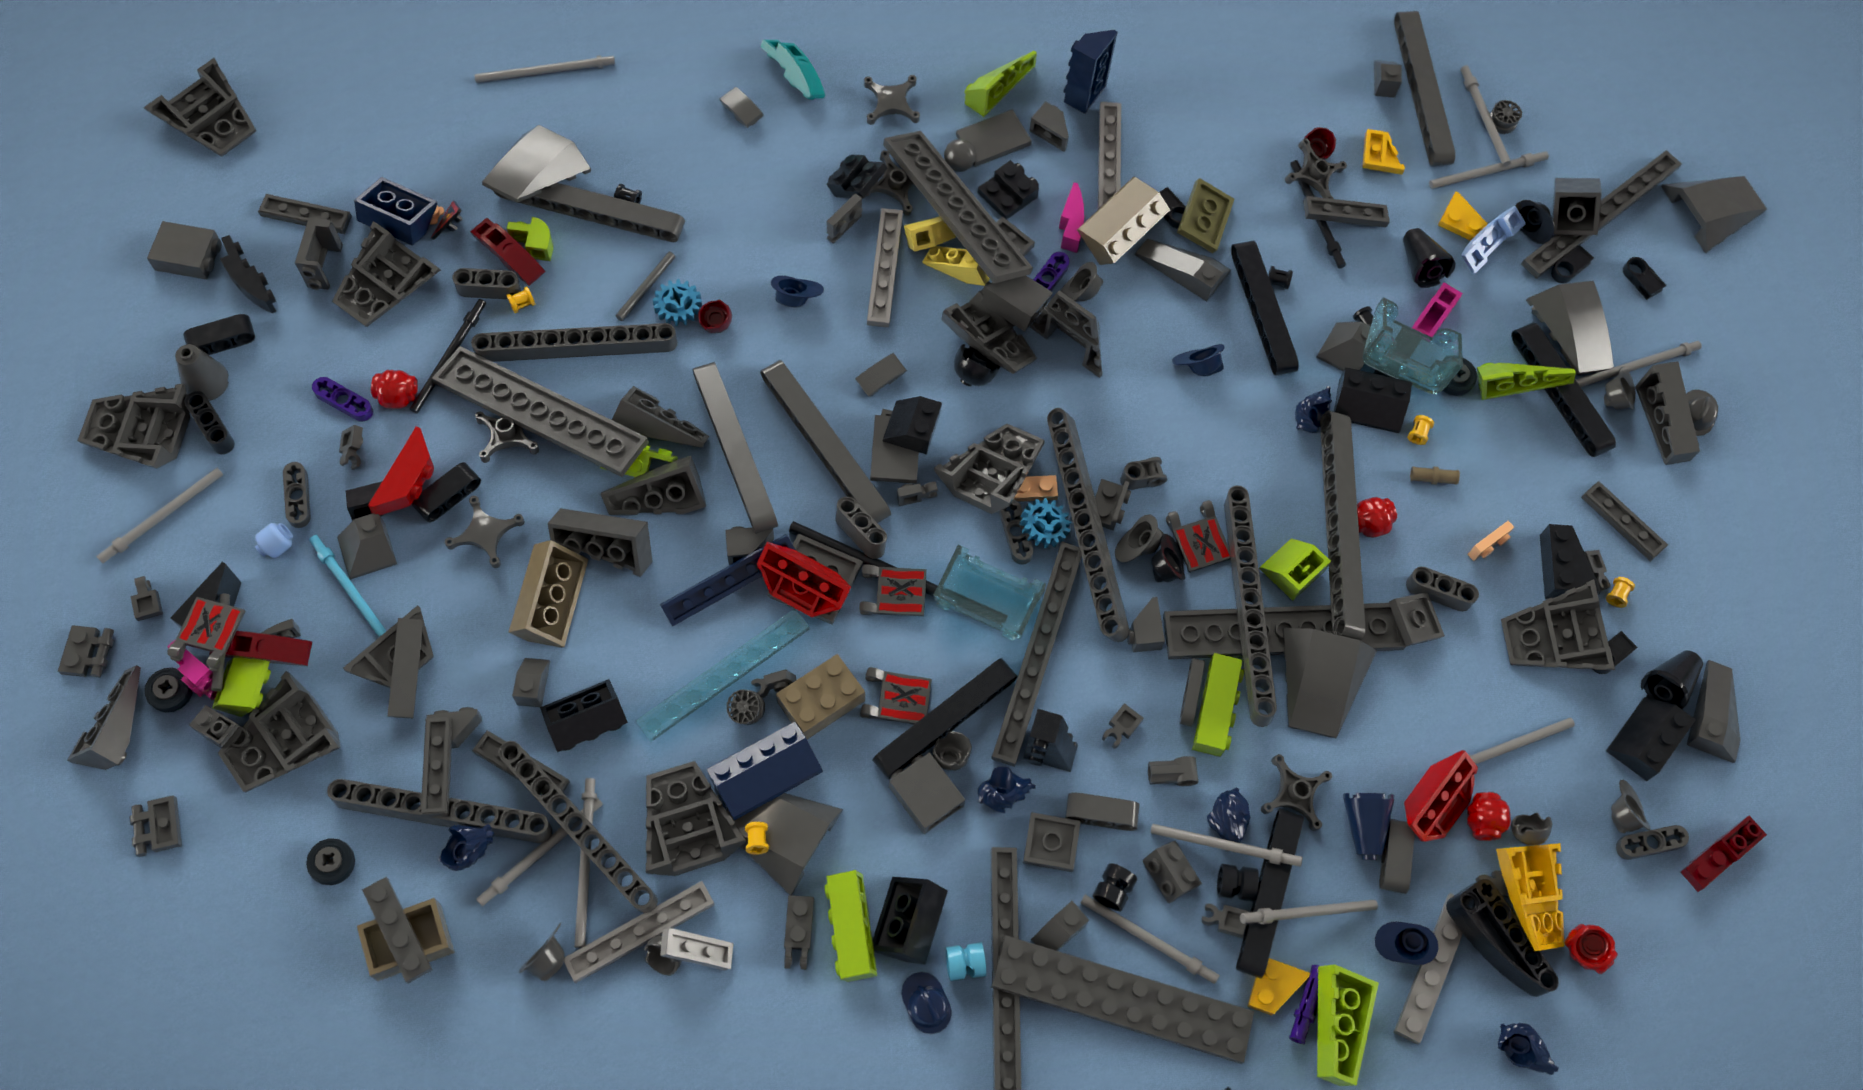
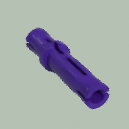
M1319 965L1311 966L1310 976L1307 980L1299 1009H1296L1294 1012V1017L1296 1018L1289 1038L1298 1044L1306 1043L1305 1040L1310 1024L1315 1021L1314 1012L1318 1002Z

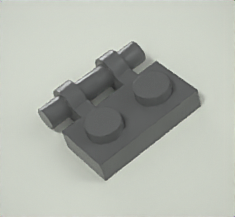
M72 625L58 672L62 675L86 677L88 669L92 668L90 675L100 678L103 669L107 667L108 660H106L109 648L113 647L114 640L112 637L114 630L104 628L102 636L98 637L100 631L97 628ZM95 647H98L96 657L92 658Z
M174 795L147 801L148 811L143 812L142 805H133L131 807L132 815L129 818L130 825L133 826L134 830L132 847L135 848L137 857L147 855L146 846L151 844L154 852L182 846L177 798ZM149 822L150 833L145 834L144 824Z

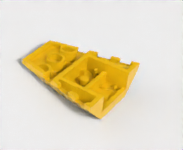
M1561 843L1496 849L1510 900L1534 951L1564 947L1563 912L1558 911V900H1563L1562 889H1558L1557 875H1562L1561 864L1557 863L1556 852H1561Z

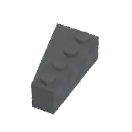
M1679 362L1653 365L1635 388L1665 465L1691 461L1700 452Z
M560 508L548 522L550 540L578 554L581 551L591 556V559L599 562L601 559L613 563V567L621 570L623 568L630 569L634 575L639 577L643 575L653 562L648 522Z

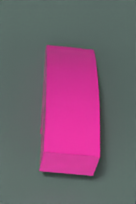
M1074 182L1061 215L1059 229L1065 230L1061 248L1077 253L1081 241V236L1077 229L1084 224V204L1079 185Z
M1444 282L1416 320L1410 332L1429 343L1456 306L1463 293Z

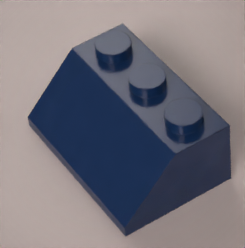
M383 177L378 179L354 200L358 222L371 227L374 221L390 232L394 238L412 246L426 234L437 207V201Z

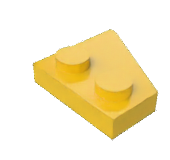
M1367 129L1364 140L1362 168L1402 175L1405 166L1400 164L1397 158L1398 152L1395 146L1392 145L1389 133Z
M1455 191L1438 226L1471 241L1488 223L1459 192Z
M1269 958L1262 979L1255 977L1247 1007L1269 1015L1275 1014L1309 978L1310 973Z

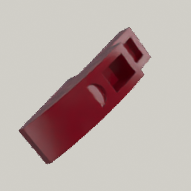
M487 217L470 231L474 238L496 255L503 265L516 273L528 286L545 273L542 266L510 234Z
M236 631L225 654V658H251L267 660L274 664L308 666L313 642L270 634Z
M1749 815L1696 856L1680 873L1699 892L1731 864L1743 857L1767 834Z

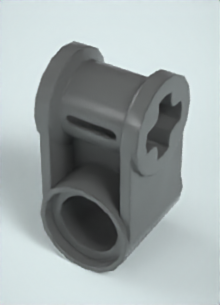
M1152 457L1146 460L1129 462L1124 468L1120 483L1124 486L1125 481H1128V490L1156 487L1164 484L1167 481V476L1163 474L1161 458ZM1129 474H1134L1137 478H1133Z

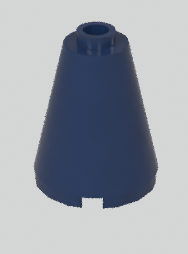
M1344 793L1343 800L1356 854L1362 855V860H1377V855H1383L1394 804V794L1388 795V799H1385V794L1356 793V795H1353V798H1349V793Z

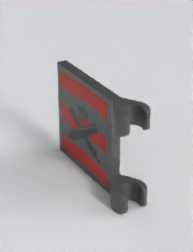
M1210 500L1204 501L1200 506V511L1205 518L1203 520L1181 526L1179 515L1176 511L1169 512L1166 517V522L1173 532L1188 572L1230 560L1229 547Z
M863 565L862 575L864 578L878 577L877 603L860 602V613L862 615L924 616L927 569Z
M196 597L176 640L170 645L167 654L171 656V660L180 662L184 656L186 645L210 651L212 653L208 657L206 664L211 671L219 672L222 668L225 654L246 611L234 606Z
M873 667L867 669L865 677L867 681L882 682L879 707L863 704L860 717L916 724L927 715L932 679L886 672Z

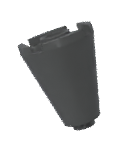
M191 344L183 345L176 351L175 358L180 382L185 385L187 394L192 391H201L211 401L224 393L229 384V375L226 368L220 362Z

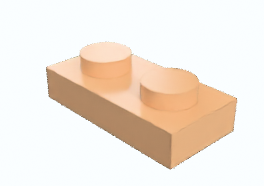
M1056 475L1026 476L1014 500L1018 502L1035 501V499L1043 501L1044 498H1047V500H1057Z
M1509 521L1505 522L1478 542L1467 555L1473 561L1480 556L1483 559L1495 550L1493 547L1496 544L1502 546L1511 538L1509 533L1514 529V526Z

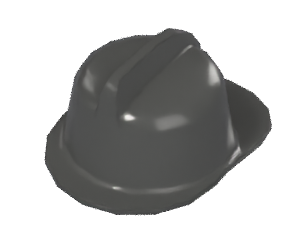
M1088 262L1082 265L1060 291L1073 301L1079 300L1082 302L1092 299L1103 284V279L1097 274L1095 263Z
M1621 367L1618 377L1605 385L1604 403L1605 406H1613L1616 410L1625 408L1634 410L1636 396L1634 382L1629 371L1625 367Z
M1699 389L1691 390L1686 395L1696 436L1705 435L1711 431L1715 424L1718 404L1715 398L1706 391Z
M1150 514L1142 516L1121 538L1115 549V556L1118 561L1129 562L1139 555L1152 554L1159 548L1160 540L1164 533L1158 528L1155 516Z
M1624 779L1620 780L1619 786L1622 795L1611 806V817L1616 828L1621 833L1632 832L1643 827L1650 830V825L1645 818L1643 807L1636 792Z
M561 922L543 946L525 962L519 973L526 970L542 981H547L562 967L565 958L564 951L554 937Z

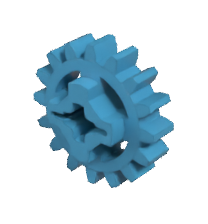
M677 279L675 284L669 280L668 286L661 284V291L656 290L655 298H653L655 314H658L659 319L663 320L665 318L668 324L674 321L675 326H678L681 321L684 325H687V319L694 321V314L698 315L700 307H702L701 294L697 292L696 286L690 287L689 281L681 284L680 279Z
M1044 498L1041 503L1038 499H1035L1033 504L1028 503L1021 514L1020 525L1025 526L1022 534H1029L1028 541L1036 540L1035 546L1043 543L1044 548H1047L1051 543L1053 547H1056L1059 542L1061 543L1065 540L1070 532L1069 526L1071 521L1066 520L1069 513L1062 512L1063 505L1056 507L1055 500L1050 504L1047 498Z

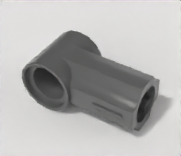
M1184 756L1178 757L1174 761L1149 762L1148 780L1150 784L1177 783L1178 786L1198 784L1196 758Z

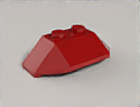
M415 427L368 504L372 514L383 515L409 507L414 499L419 498L425 480L431 478L434 466L421 428Z
M770 542L766 543L757 562L770 595L810 617L841 609L852 588L837 572L796 550Z
M1461 750L1431 765L1404 801L1407 823L1421 841L1445 838L1471 801L1474 788V774H1477L1478 767L1465 750Z

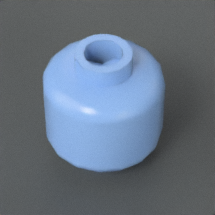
M269 523L255 535L257 543L255 548L263 557L268 555L271 558H277L292 546L291 539L293 535L284 524Z

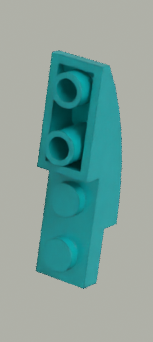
M763 39L760 47L767 52L770 58L779 62L780 67L785 69L783 77L790 82L792 87L799 89L807 99H824L825 91L820 78L801 49L794 43H781L779 40Z

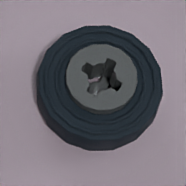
M1449 357L1438 366L1435 378L1438 386L1445 393L1453 396H1462L1470 392L1476 384L1477 372L1473 364L1465 358Z
M163 668L149 677L145 685L144 694L147 702L156 710L175 712L189 702L193 691L181 680L184 675L176 668Z
M328 838L314 845L308 853L306 861L308 873L315 881L322 885L341 883L350 876L354 869V852L347 843L340 839Z

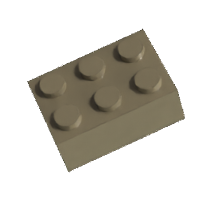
M836 654L776 693L778 705L790 722H796L806 739H809L865 702V691L839 655Z
M435 898L404 908L405 914L429 962L455 953L441 904ZM376 919L358 925L357 929L370 976L376 981H380L401 973Z

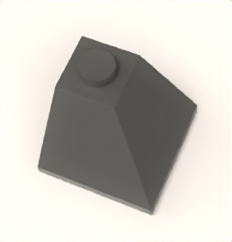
M1338 322L1326 339L1317 358L1341 371H1344L1346 367L1361 370L1382 332L1364 322Z
M370 514L354 519L337 536L350 580L397 564L386 525L379 514Z

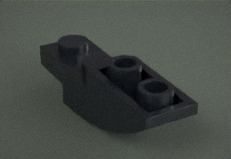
M230 235L222 237L221 240L228 256L220 258L232 281L254 304L270 313H275L276 309L273 303L277 301L271 289L266 290L265 288L268 282L263 272L258 273L254 265L250 267L246 258L242 260L240 255L244 254L238 241L234 243Z

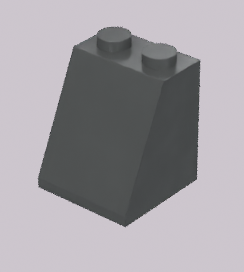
M1555 178L1552 217L1555 229L1554 234L1598 235L1602 194L1600 178Z

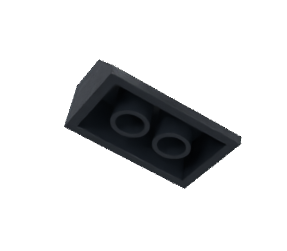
M1346 367L1339 379L1334 412L1349 416L1351 423L1400 433L1410 402L1412 382Z
M610 679L540 707L557 752L570 750L576 744L586 740H594L600 734L618 730L628 723Z
M1644 697L1608 746L1606 752L1645 781H1648L1661 771L1696 719L1675 704Z
M892 877L872 939L874 952L904 962L925 965L948 890L929 879Z

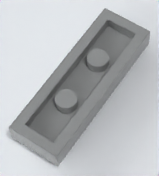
M663 929L660 956L721 970L731 969L733 943L677 929Z

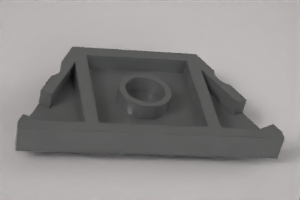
M417 605L403 618L423 620L421 608ZM397 623L343 667V669L347 673L390 688ZM423 623L419 669L434 657L425 623Z

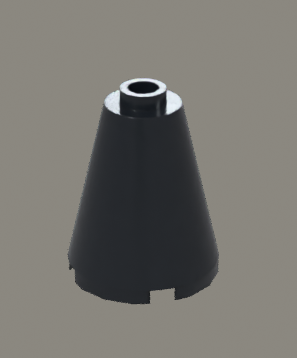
M1413 228L1406 232L1403 237V244L1413 281L1421 288H1429L1440 284L1439 280L1444 276L1448 278L1456 265L1452 255L1422 229Z
M1686 650L1649 671L1641 680L1640 686L1641 690L1644 689L1647 693L1646 698L1675 704L1681 709L1686 707L1703 667L1701 657L1693 651Z

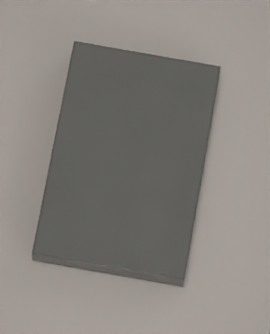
M1013 109L956 131L958 139H965L974 145L976 160L973 163L974 167L1031 146L1032 143Z
M875 415L870 481L917 484L919 452L883 442L891 416Z

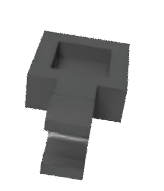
M353 425L342 431L339 453H342L340 458L341 466L348 464L349 460L352 463L351 469L354 470L360 466L361 460L356 451L360 449L363 443L362 427Z
M145 576L135 578L134 581L138 594L130 596L135 619L141 621L162 615L158 591L152 590L149 580L146 581Z
M784 669L764 675L763 679H754L751 681V684L756 687L761 685V689L757 693L762 698H765L771 689L779 692L795 682L796 675Z

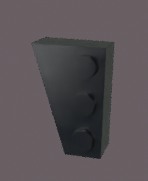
M1549 524L1540 534L1545 599L1558 597L1565 594V591L1581 587L1593 579L1597 594L1599 595L1602 591L1573 526Z
M1041 709L1037 710L1023 757L1029 763L1036 766L1044 764L1071 772L1078 744L1077 742H1072L1073 735L1068 733L1069 727L1062 715Z

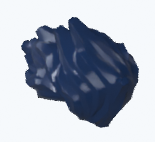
M1329 386L1325 390L1323 389L1307 396L1298 403L1295 411L1296 428L1298 430L1303 429L1309 433H1317L1319 431L1318 428H1320L1322 415L1325 411H1330L1332 400L1330 399L1331 388Z
M999 766L994 768L991 777L987 781L982 782L980 787H978V802L980 804L983 803L994 811L1005 813L1004 808L1012 809V804L1026 798L1025 794H1029V790L1035 789L1036 785L1031 783L1030 778L1023 779L1015 775L1009 767Z
M1237 787L1221 793L1214 803L1212 812L1207 815L1210 827L1219 834L1221 839L1238 843L1243 840V835L1246 834L1251 818L1248 801L1242 796Z
M489 824L483 828L462 825L451 826L448 831L452 835L449 837L445 848L441 851V856L438 860L453 871H460L474 865L479 858L484 856L487 845L493 843L492 837L495 834L491 831L492 827Z
M1513 1023L1507 1026L1505 1024L1500 1025L1501 1034L1498 1039V1048L1501 1051H1505L1507 1058L1515 1066L1541 1073L1546 1072L1549 1075L1558 1071L1559 1068L1554 1065L1555 1062L1550 1058L1551 1056L1546 1044L1529 1024Z

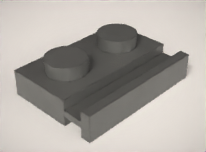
M856 193L827 220V239L833 244L862 217V198Z

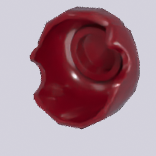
M1316 127L1304 137V139L1306 138L1310 141L1313 152L1320 159L1326 160L1335 150L1336 138L1333 132L1327 128Z
M720 299L707 302L702 305L698 313L699 323L704 330L710 333L725 331L732 322V312L729 305Z

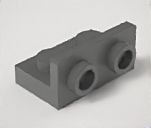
M1101 479L1095 500L1102 527L1114 531L1116 523L1121 524L1125 512L1121 510L1123 503H1128L1131 491L1127 490L1128 481H1125L1124 486Z

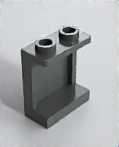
M309 217L295 260V265L305 284L314 290L329 289L330 284L322 270L327 251L341 252L343 244L332 220Z

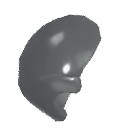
M955 139L947 145L944 151V159L954 171L964 172L971 168L976 160L975 147L965 139Z
M950 731L944 738L937 739L933 748V757L944 770H959L968 763L972 749L970 740L963 733Z
M1537 812L1530 816L1524 814L1517 815L1511 822L1513 835L1526 845H1540L1551 834V818L1548 816L1544 820Z
M656 935L648 941L644 948L645 951L648 949L645 961L660 974L671 976L677 971L682 961L660 956L662 935Z

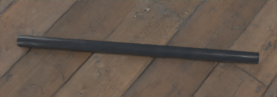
M793 521L790 525V533L795 535L801 534L863 561V565L898 568L880 559L869 558L864 552ZM926 580L925 593L1001 627L1005 625L1008 616Z

